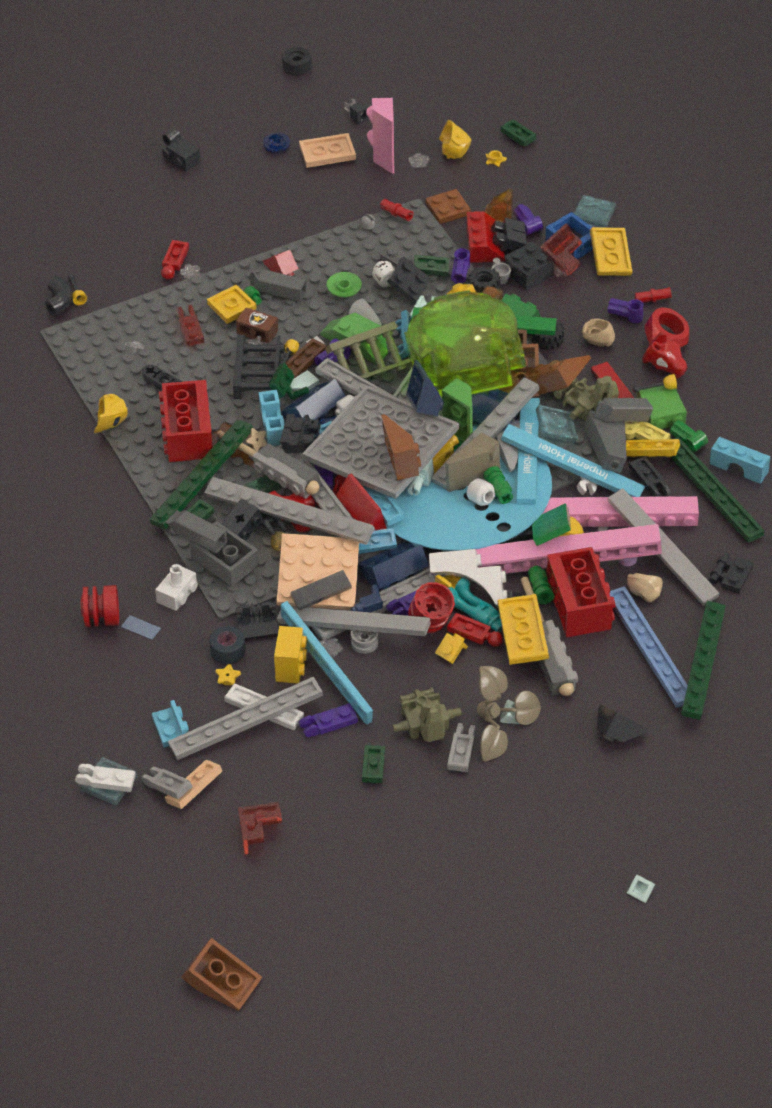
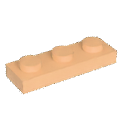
M205 760L185 778L191 782L192 788L179 799L167 795L165 797L167 803L182 809L222 772L221 766Z

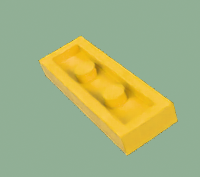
M679 439L626 440V456H675L680 447Z

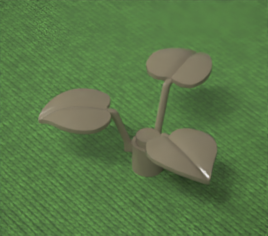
M492 666L479 667V689L485 701L479 703L477 713L480 717L485 718V721H489L492 724L487 725L481 735V758L485 762L500 757L506 751L508 745L506 733L499 730L500 726L492 719L496 718L500 712H515L516 722L528 725L538 718L541 710L540 701L530 691L518 693L514 700L515 708H500L498 704L494 703V701L501 698L500 693L507 690L508 681L503 671Z

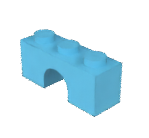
M277 390L259 392V408L264 430L266 431L267 444L269 443L272 446L281 445L280 439L284 429V419L280 412Z
M719 437L711 448L710 464L727 471L731 463H736L743 468L745 478L761 484L769 472L770 456Z

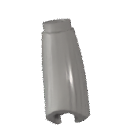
M359 299L352 304L349 314L357 313L382 326L379 317L365 299Z

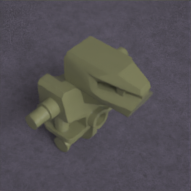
M604 376L603 378H598L595 385L588 386L586 385V378L581 381L575 378L569 387L554 391V396L558 399L562 395L565 396L562 405L564 408L568 405L575 407L573 412L569 414L571 419L574 420L579 417L585 421L589 410L595 411L598 403L602 402L604 398H618L619 391L616 382L612 381L611 377Z
M432 687L423 691L416 689L412 694L399 696L401 714L406 717V720L393 724L392 727L394 732L408 730L412 739L418 738L421 733L424 741L431 742L444 738L445 731L449 729V719L462 715L460 707L446 710L445 705L440 704L439 693H434Z

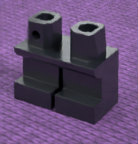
M506 217L503 222L494 221L491 227L492 232H495L492 240L494 244L500 245L501 251L507 249L515 251L527 245L524 222Z
M287 414L280 439L285 453L304 452L317 439L316 435L311 433L320 432L321 424L319 420L310 419L308 414L304 418H296L294 414Z

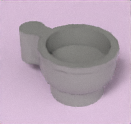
M494 258L491 269L494 268L496 272H499L500 285L505 284L511 275V267L506 263H500L499 258Z

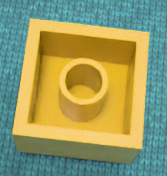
M279 626L274 654L276 682L299 683L300 676H304L305 664L303 662L307 660V649L304 648H306L307 636H303V628Z

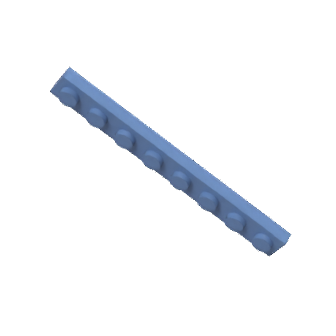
M625 586L610 591V596H613L615 599L614 609L668 696L676 708L683 706L687 684Z

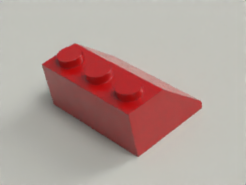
M484 211L467 212L466 228L470 263L493 262L494 258H499L500 262L505 261L504 251H501L500 245L494 244L492 240L495 232H492L491 227L495 219Z
M352 473L349 474L336 495L338 500L354 520L373 525L374 531L387 529L381 508Z

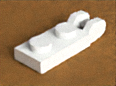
M80 764L78 771L82 774H77L75 781L81 785L93 788L131 792L136 775L135 771Z

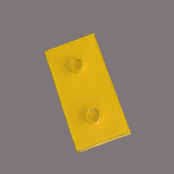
M536 594L497 600L509 664L549 659Z

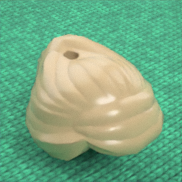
M591 319L583 326V338L588 343L599 347H609L613 344L615 333L610 322L602 319Z
M639 573L628 574L627 585L633 594L640 596L649 603L660 596L663 584L660 577Z

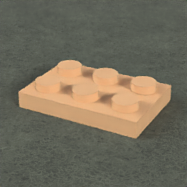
M349 133L299 141V147L306 168L356 160V153Z

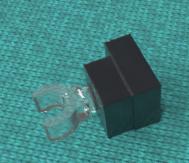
M351 99V104L344 102V107L350 111V118L354 122L360 124L369 119L366 111L371 105L368 103L362 104L360 101L356 103L354 99Z

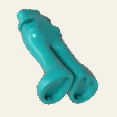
M466 577L461 578L457 582L455 589L453 587L448 588L454 596V608L461 610L478 622L491 626V630L493 629L497 632L503 630L498 611L492 605L471 593V583Z

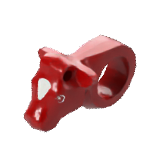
M658 308L652 313L645 324V333L649 346L642 357V362L652 363L656 369L667 371L671 375L674 374L675 378L678 379L685 374L688 368L686 361L682 358L680 348L689 341V326L682 315L670 308ZM660 324L669 327L675 334L667 332Z

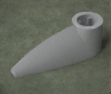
M501 431L494 439L499 441L500 457L508 471L512 472L518 460V448L502 441L501 437L504 431Z

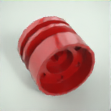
M428 582L421 585L409 606L408 616L430 618L431 624L427 633L440 631L446 625L455 605L451 590L438 582Z
M117 585L103 586V592L100 595L96 586H93V595H90L88 586L83 587L81 615L85 627H91V618H94L95 627L99 626L100 618H104L106 626L119 625Z

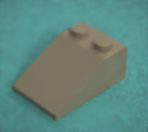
M480 433L445 463L447 491L451 492L469 486L475 479L485 480L483 474L488 468L492 466L500 468L499 441L484 433Z

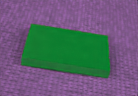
M566 503L541 514L532 524L533 541L536 546L571 531L569 508Z

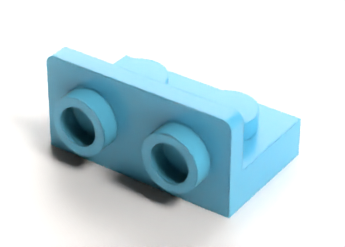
M174 700L170 701L171 708L152 713V719L163 747L169 746V740L189 732L187 722L182 721L183 713L181 707L176 706Z

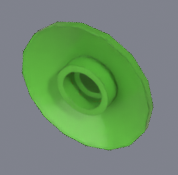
M350 272L336 273L327 280L328 291L337 297H351L357 294L362 286L360 278Z

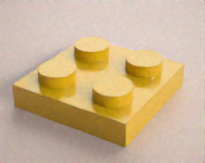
M237 285L207 299V304L227 324L238 319L246 307L253 310L257 309L256 303Z

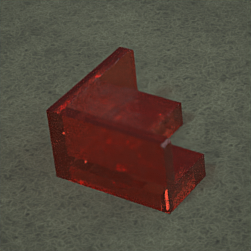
M564 224L540 246L554 260V265L567 276L581 265L571 253L582 244V241L571 231L567 224Z
M279 802L238 807L244 854H249L248 845L264 843L262 826L282 823Z

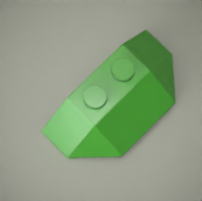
M352 313L331 321L320 332V335L330 341L336 338L343 340L380 327V325L357 313ZM383 336L376 337V343L382 358H384L388 354L386 339ZM366 341L360 343L361 346L359 347L363 357L377 365L370 345Z

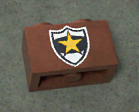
M246 307L236 320L237 334L269 344L279 331L278 317Z

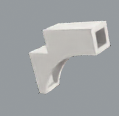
M476 549L429 553L430 573L433 576L439 574L466 577L485 589L492 597L497 608V600L507 598V590L503 589V583L506 582L505 571H502L500 566L479 568L478 566H482L481 554H477Z

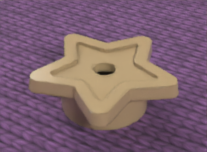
M251 428V434L248 436L246 443L258 451L260 447L267 445L264 439L266 431L258 432Z

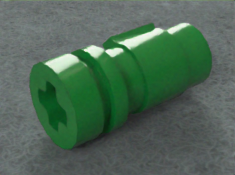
M492 466L488 468L483 474L485 481L493 485L495 496L501 504L509 503L513 499L511 486L507 480L505 481V477L499 467Z
M533 566L528 570L532 590L537 596L538 604L550 603L554 598V593L550 583H548L546 573L541 566Z

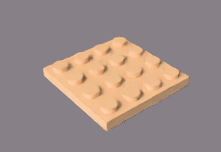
M282 533L277 605L288 601L291 606H296L291 597L292 591L344 570L352 585V589L309 607L350 610L355 604L359 542L342 537Z

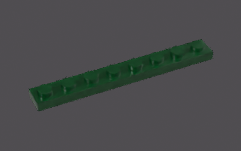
M237 419L149 519L151 525L166 530L169 527L166 521L176 511H183L251 433V428H253L252 424Z
M679 437L674 438L679 439L680 447L676 455L671 456L672 460L748 543L764 536L765 530Z
M708 600L706 602L681 716L701 720L726 607L724 604Z

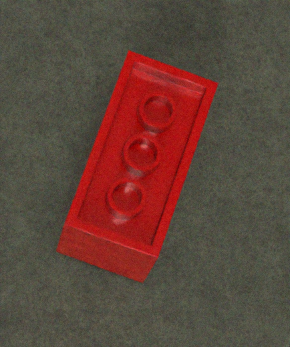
M206 380L162 383L159 399L160 402L164 403L160 404L161 415H165V417H161L162 429L166 428V430L162 431L163 442H167V444H164V455H168L169 462L203 459L213 448Z
M593 547L547 555L546 576L554 593L553 601L566 637L612 629V621L615 620L613 612L615 599L613 596H610L609 583L604 580V569L600 568L599 556L594 553Z

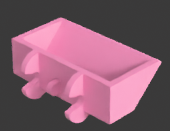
M372 98V106L367 109L366 114L373 124V129L367 133V139L373 147V161L393 174V98Z

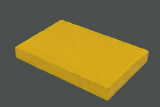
M591 228L590 235L597 275L631 276L632 266L625 228Z

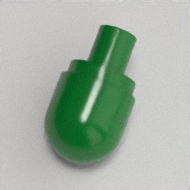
M247 286L244 292L257 305L261 304L262 299L260 298L259 291L253 286Z

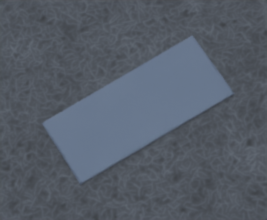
M131 615L121 626L151 640L161 629Z

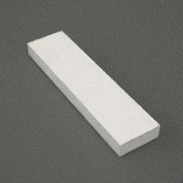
M235 683L224 697L225 702L239 708H244L266 698V696ZM292 709L269 720L295 730L300 719L304 717V712Z

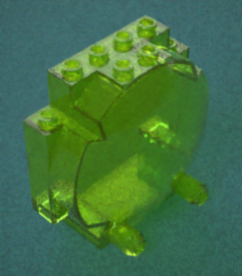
M466 290L434 297V300L419 309V313L411 319L407 332H404L412 368L414 360H418L434 386L437 387L441 397L442 389L455 379L467 383L471 387V394L513 386L511 370L526 367L525 354L513 311L500 299L491 298L487 294Z

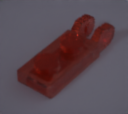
M188 305L190 316L185 317L182 307H177L179 324L186 345L205 343L193 306Z

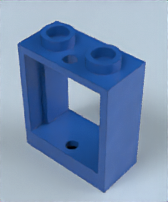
M571 212L546 227V241L575 261L593 250L590 229L593 227ZM572 228L583 237L572 243L561 233Z

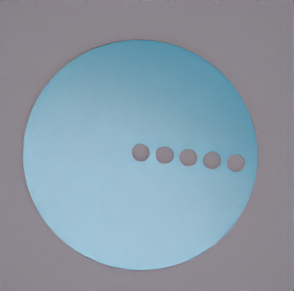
M473 424V432L479 426L478 424ZM500 457V470L505 477V481L507 480L512 488L513 499L509 503L501 504L496 496H494L493 501L488 504L489 507L484 511L476 510L474 507L476 503L464 498L468 486L463 490L449 492L433 483L431 479L429 486L422 485L419 495L415 496V494L411 495L408 493L409 484L396 499L392 498L403 511L405 519L390 526H387L385 523L386 528H393L395 535L408 542L438 550L481 549L505 542L528 529L546 509L552 491L550 469L545 460L537 457L536 504H517L518 460L514 470L509 472ZM494 512L499 514L500 517L496 521H489L486 519V515ZM500 523H507L511 528L506 532H501L497 529V526Z

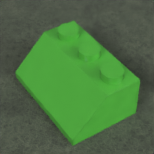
M455 379L442 389V416L459 423V429L454 435L464 443L473 433L471 387L467 383Z

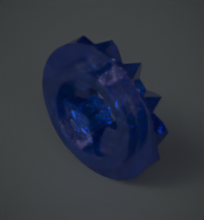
M283 133L268 134L263 140V146H265L266 150H271L272 153L274 151L278 153L281 150L285 151L290 145V138Z

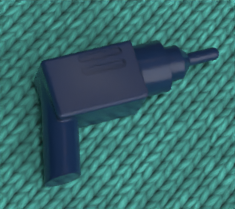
M378 585L371 586L372 594L359 598V603L354 604L349 611L371 613L382 609L383 600L380 597Z

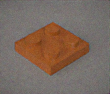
M457 189L425 198L426 205L439 224L465 217L467 212H471V209Z

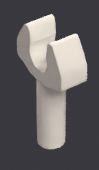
M581 477L582 481L578 483L577 490L584 495L587 487L592 496L597 489V484Z

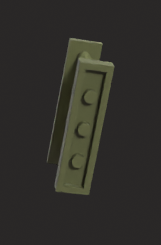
M395 321L331 343L325 347L327 354L334 353L339 364L349 371L350 369L343 352L348 347L353 349L362 372L360 377L365 380L396 369V372L401 371L411 362L410 359L402 361L392 337L393 331L397 329ZM383 336L386 339L395 364L385 366L376 343V337ZM365 341L370 345L379 368L370 373L359 347L361 346L360 343Z

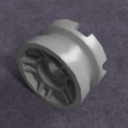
M351 630L352 648L362 654L373 652L378 647V632Z

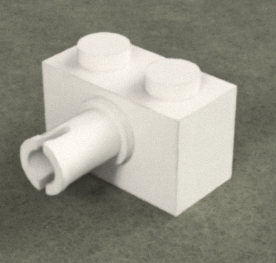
M178 564L172 565L170 573L155 589L157 603L177 611L186 602L191 592L196 590L198 585L196 573Z

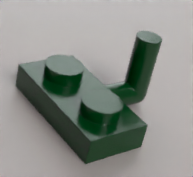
M286 363L278 366L268 384L272 390H277L278 398H282L287 394L290 399L294 400L309 393L307 386L293 391L290 385L295 376Z

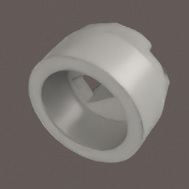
M366 214L362 217L361 225L364 229L375 227V218L371 214Z

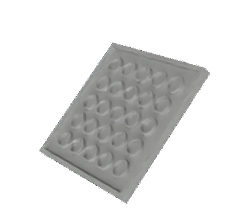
M366 385L302 455L304 460L347 478L352 473L360 484L396 499L415 477L397 480L384 440L381 415L385 414L412 435L414 443H418L420 454H417V456L420 457L422 466L419 467V473L457 432L459 423L441 415L434 416L417 413L411 403Z

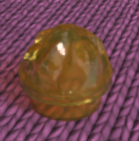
M277 531L271 537V546L276 551H281L283 532Z

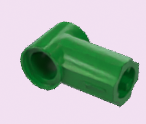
M677 420L670 428V433L675 437H679L693 453L708 443V438L703 431H694L682 421Z

